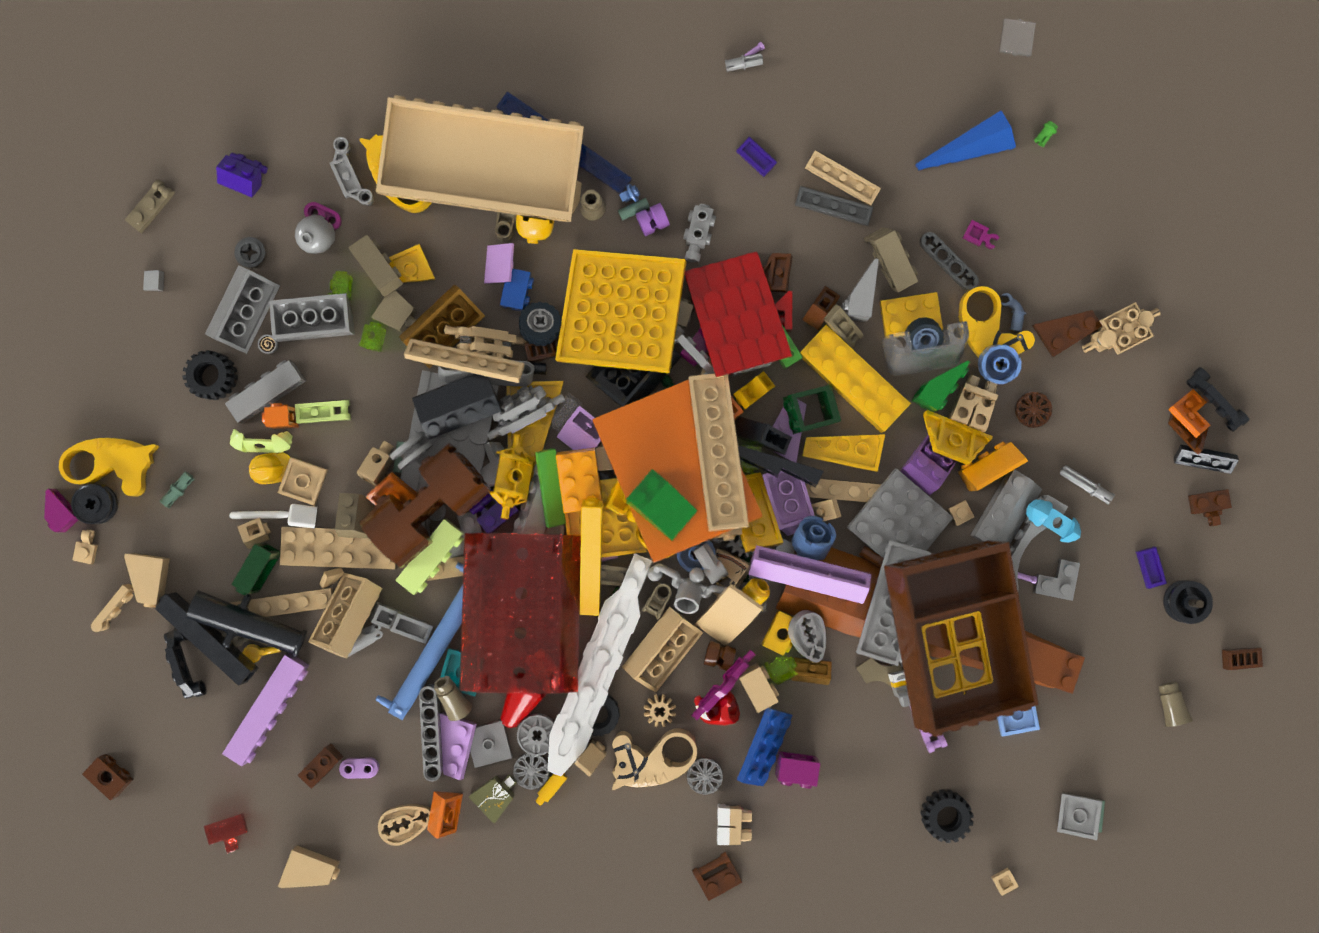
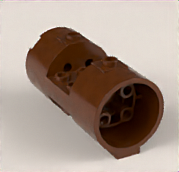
M448 443L436 455L427 456L420 462L419 472L429 487H422L417 492L418 496L414 500L409 499L403 504L395 496H386L384 494L376 501L377 505L373 507L374 509L360 521L361 528L370 541L399 568H404L433 542L422 523L439 508L447 504L459 516H463L483 499L489 491H492L486 482H481L483 477L463 454L457 453L455 451L457 450L456 447L451 443Z

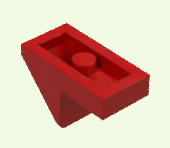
M788 291L775 306L778 313H783V315H780L781 324L786 332H791L792 291Z

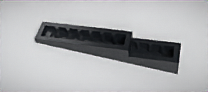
M738 445L739 459L777 478L782 471L816 488L824 472L820 469Z

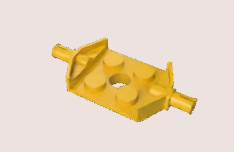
M518 434L514 435L511 448L496 452L500 456L494 491H489V494L502 505L500 518L509 519L510 508L527 502L533 459L523 450V447H520L522 435ZM514 471L518 474L517 481L513 479Z

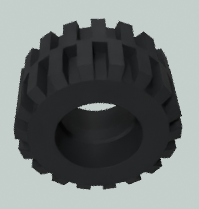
M206 350V352L199 351L198 355L193 354L191 356L192 360L186 361L188 366L183 368L186 375L182 376L183 380H187V382L184 384L187 388H190L189 391L192 394H196L195 396L208 400H219V398L227 397L226 393L231 394V387H236L234 379L238 380V375H235L234 372H237V368L232 366L234 363L227 356L215 351ZM215 365L219 373L218 379L213 385L207 387L203 382V372L208 366Z
M942 789L939 790L940 793L934 791L932 793L933 796L931 798L927 796V802L922 804L924 809L921 810V816L923 817L921 820L925 825L924 827L934 838L941 842L943 840L946 843H951V840L958 842L959 837L964 839L966 837L964 833H970L971 831L969 825L973 826L971 818H974L970 805L964 798L952 790L947 789L946 792ZM947 806L955 807L957 812L955 820L949 825H939L937 822L939 811Z

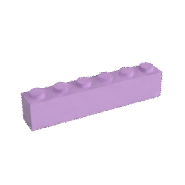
M758 545L755 547L749 569V575L862 604L870 589L871 574Z
M291 653L284 655L222 754L240 766L252 762L256 756V748L258 746L261 747L267 738L265 734L268 729L271 731L277 723L275 718L286 709L288 705L286 704L289 697L292 698L298 689L296 685L299 680L303 681L308 674L306 669L309 665L297 657L294 658Z

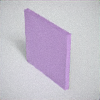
M514 243L487 246L485 284L511 282L512 268L514 267Z

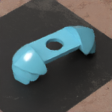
M1040 499L1033 500L1028 505L1026 515L1035 526L1044 525L1061 536L1059 540L1061 542L1069 543L1080 538L1081 529L1078 521L1075 518L1071 520L1052 508L1051 502ZM1060 517L1062 524L1060 527L1055 528L1053 521L1055 518Z

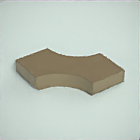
M871 657L855 667L866 684L873 681H882L891 688L888 673L903 670L900 664L898 666L882 665Z

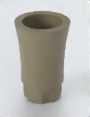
M586 190L581 197L580 212L588 220H598L605 214V201L597 191Z
M445 676L436 680L434 690L445 709L448 719L450 721H458L467 716L472 709V704L464 697L451 678Z
M1178 683L1161 684L1159 691L1164 711L1165 726L1172 727L1192 722L1193 719L1187 709L1182 692L1179 690Z

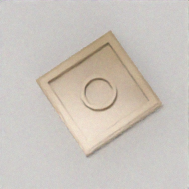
M290 457L278 493L315 506L328 469Z

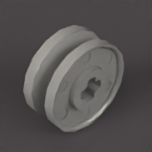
M423 432L407 440L389 456L392 460L399 457L403 459L397 466L400 470L416 461L433 446L431 442L423 445L420 444V441L425 437Z
M543 713L528 715L519 724L517 731V741L521 749L527 754L534 756L548 753L549 737L554 720ZM534 730L537 732L541 731V738L538 736L536 738L533 737Z

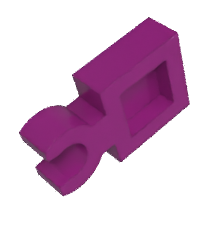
M971 220L962 238L977 246H980L983 242L988 249L992 250L995 246L990 243V239L997 241L1000 237L997 234H987L988 227Z

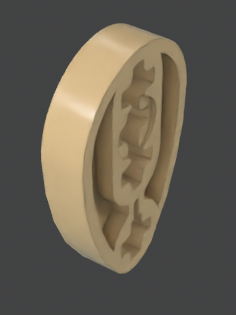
M406 804L388 809L378 822V833L381 839L393 846L411 841L427 827L431 808L419 804ZM422 811L424 812V814L428 813L426 820L424 818H418L421 815ZM404 818L406 821L410 820L408 827L402 825L399 831L396 828L392 829L390 834L383 831L386 825L388 828L392 827L395 821L397 824H400Z

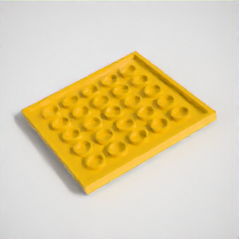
M573 249L555 360L557 362L670 373L686 260Z

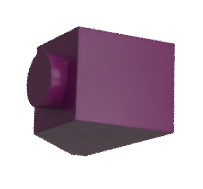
M47 489L45 491L44 519L48 522V527L57 533L66 532L78 521L72 512L71 504L57 489Z

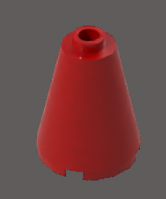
M518 672L517 675L515 673L512 675L500 717L505 727H517L547 694L546 687L543 684L539 686L536 683V678Z

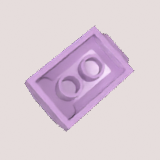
M782 471L778 478L768 473L762 474L779 530L787 536L794 534L799 523L805 517L815 516L805 482Z

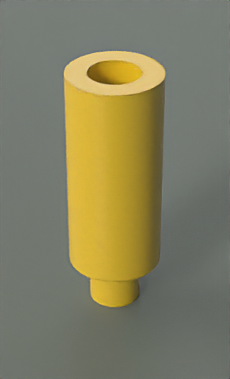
M564 773L561 777L553 774L537 793L539 797L535 800L536 803L541 806L545 801L549 802L567 780L566 774Z

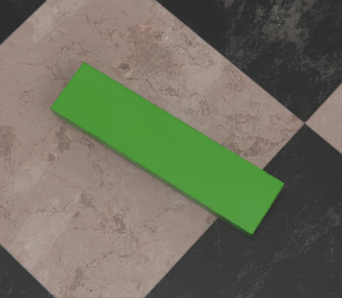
M551 448L535 452L546 527L551 528L566 524L556 462V449Z

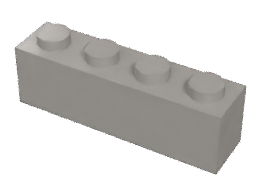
M289 360L280 362L276 366L277 369L262 374L259 381L247 384L244 387V391L234 393L228 398L229 401L225 405L238 423H245L263 411L264 407H269L271 403H275L306 382L294 362Z

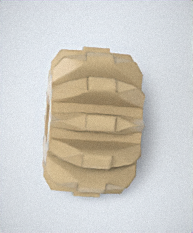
M655 694V701L651 698L647 699L650 705H644V709L650 711H646L644 716H651L648 719V723L655 720V727L658 726L659 722L665 727V720L671 723L672 719L669 716H676V712L670 711L675 709L676 705H669L672 701L671 698L664 701L665 694H662L659 700L658 695ZM656 707H664V713L656 714Z

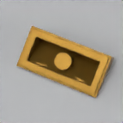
M794 657L791 680L829 685L832 662L820 661L815 663L809 659Z

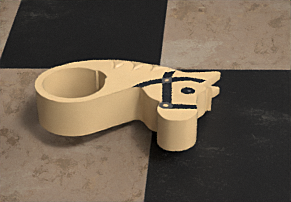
M671 729L660 738L648 753H645L639 746L633 744L632 736L628 732L621 731L617 733L613 741L617 763L612 771L616 778L612 790H616L624 785L629 787L655 786L678 778L696 760L697 741L695 737L685 729ZM672 737H683L691 743L693 753L684 762H670V759L665 758L663 751L664 743Z

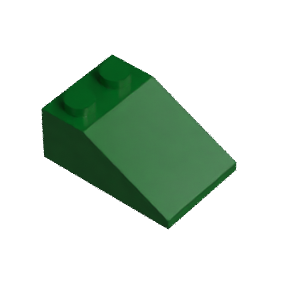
M653 469L626 499L628 505L671 541L698 511Z

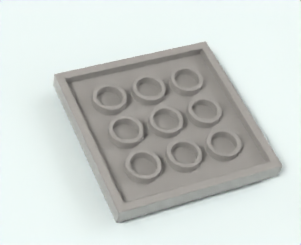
M895 468L846 528L884 558L889 540L926 551L953 517Z

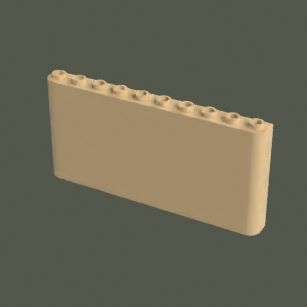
M403 96L388 97L376 193L397 198L571 222L584 126H580L581 124L578 122L564 124L558 119L544 121L538 116L524 118L522 114L511 113V116L504 115L502 111L492 110L491 113L484 112V109L472 107V110L464 109V106L453 104L450 107L438 101H433V104L425 103L423 99L414 98L413 101H409Z

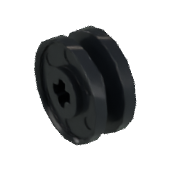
M87 484L75 491L71 501V508L75 517L81 522L101 524L108 522L114 517L118 508V500L114 491L106 485Z

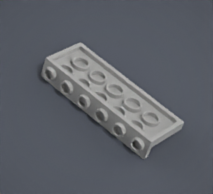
M889 540L856 653L898 666L899 662H902L884 566L930 555L931 552Z

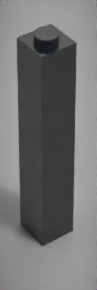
M178 593L164 594L158 600L159 604L155 610L238 686L247 683L259 669L232 643L230 647L225 648L223 646L225 637L216 628L187 619L186 616L190 604Z

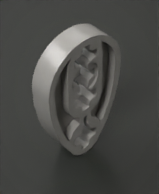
M802 610L791 619L788 635L793 646L802 656L817 663L823 659L826 648L824 621L817 613L810 610Z

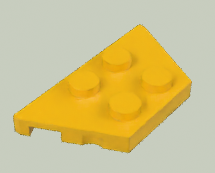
M926 410L923 413L933 452L963 464L969 465L993 438L989 434L932 411Z

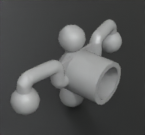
M660 563L650 567L647 572L649 579L652 581L660 580L662 573L672 577V586L678 589L674 606L678 611L686 614H693L699 610L701 598H709L712 593L720 594L727 588L718 585H710L708 587L702 585L701 581L704 579L705 574L701 568L697 567L690 571L687 578L680 577L677 571Z

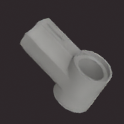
M708 543L693 551L712 585L728 575L725 567L716 558Z

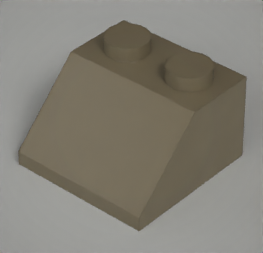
M339 493L335 531L339 537L368 538L361 528L360 521L374 509L375 505L366 496Z

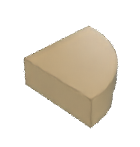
M342 568L324 572L320 581L322 589L331 586L344 574Z

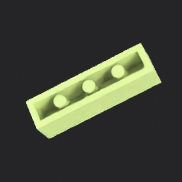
M444 519L430 536L433 542L406 566L395 581L413 595L418 592L421 594L428 586L426 581L429 577L434 578L439 572L438 566L441 562L446 563L451 557L452 553L450 551L454 546L457 548L462 543L464 532L448 519Z

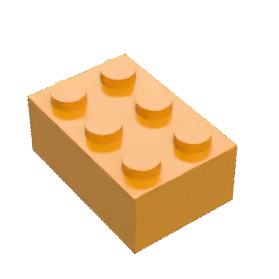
M595 447L557 452L556 462L564 513L581 511L583 500L588 498H596L603 501Z

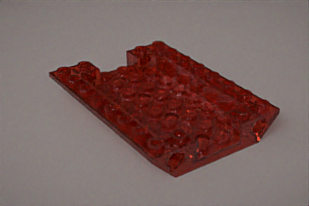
M464 533L460 691L482 693L578 692L581 536ZM520 548L527 549L528 557L522 560L517 557V551ZM520 587L527 590V596L524 599H519L516 596V590ZM523 627L526 630V636L521 639L515 636L516 628ZM522 667L525 670L524 677L516 678L513 673L514 669Z

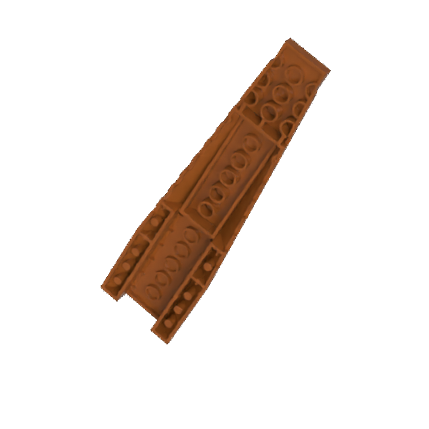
M831 547L825 559L818 561L871 574L870 589L864 603L785 584L775 609L792 615L802 610H810L822 617L826 627L848 635L861 637L880 568L866 559ZM973 616L955 620L954 628L959 643L977 637ZM943 623L926 628L925 634L929 655L935 658L950 655L951 650L946 625ZM1025 631L1035 684L1057 688L1073 694L1085 657L1068 652L1063 647ZM978 646L960 652L962 665L984 670L981 651Z

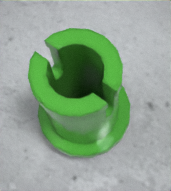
M1051 121L1043 125L1044 128L1034 139L1036 143L1039 141V146L1044 147L1050 137L1057 133L1058 126Z

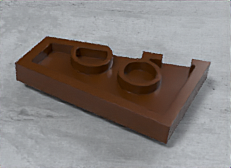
M1093 310L1037 323L1032 325L1051 356L1055 357L1102 327Z

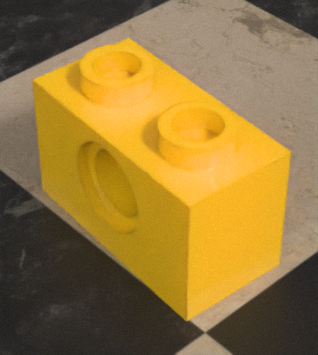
M777 610L761 643L762 646L784 656L785 652L789 653L793 644L788 635V627L793 617ZM782 628L786 629L787 636L785 638H778V631Z

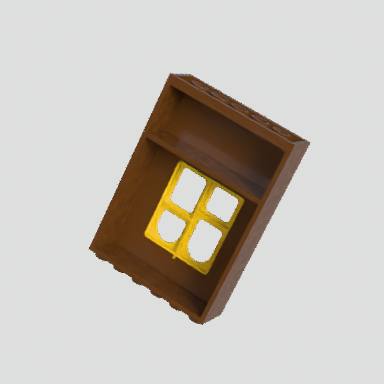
M987 540L884 566L915 728L922 730L924 733L932 734V736H941L945 731H959L966 725L976 726L979 725L980 721H994L998 716H1011L1016 711H1029L1032 709L1031 707L1039 705L1009 542ZM973 616L977 637L959 643L954 628L955 620ZM944 623L947 629L951 653L948 656L931 660L925 630L928 627ZM978 646L981 651L984 672L980 680L969 682L963 675L960 652ZM953 664L955 671L954 685L948 690L939 689L934 682L933 669Z

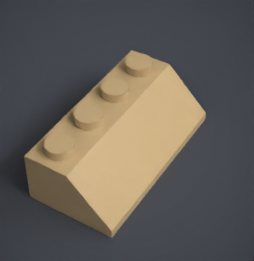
M344 573L308 642L347 659L367 618L370 616L375 602L379 598L382 588L366 578Z
M669 607L627 659L622 668L634 680L656 693L703 632L680 613Z

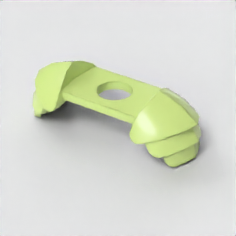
M233 429L230 445L242 452L277 454L290 449L293 436L288 431H285L278 435L273 434L271 439L245 438L243 433ZM259 443L264 445L265 447L259 448L255 446V444Z

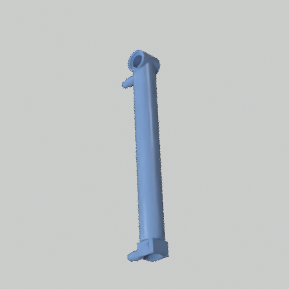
M478 559L472 569L459 562L456 564L455 567L468 575L395 698L390 701L378 695L375 699L381 705L388 708V713L403 720L408 710L412 707L420 690L424 687L487 580L492 575L493 565L488 559ZM485 564L489 567V570L486 573H480L478 567Z

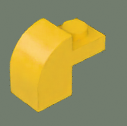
M763 371L733 395L736 397L738 404L746 409L773 389L775 385Z

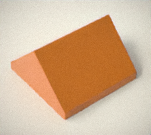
M434 791L427 830L435 838L439 839L457 831L463 794Z

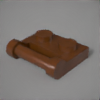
M726 851L706 865L692 869L708 901L742 883ZM724 863L727 865L724 869L705 879L702 876Z

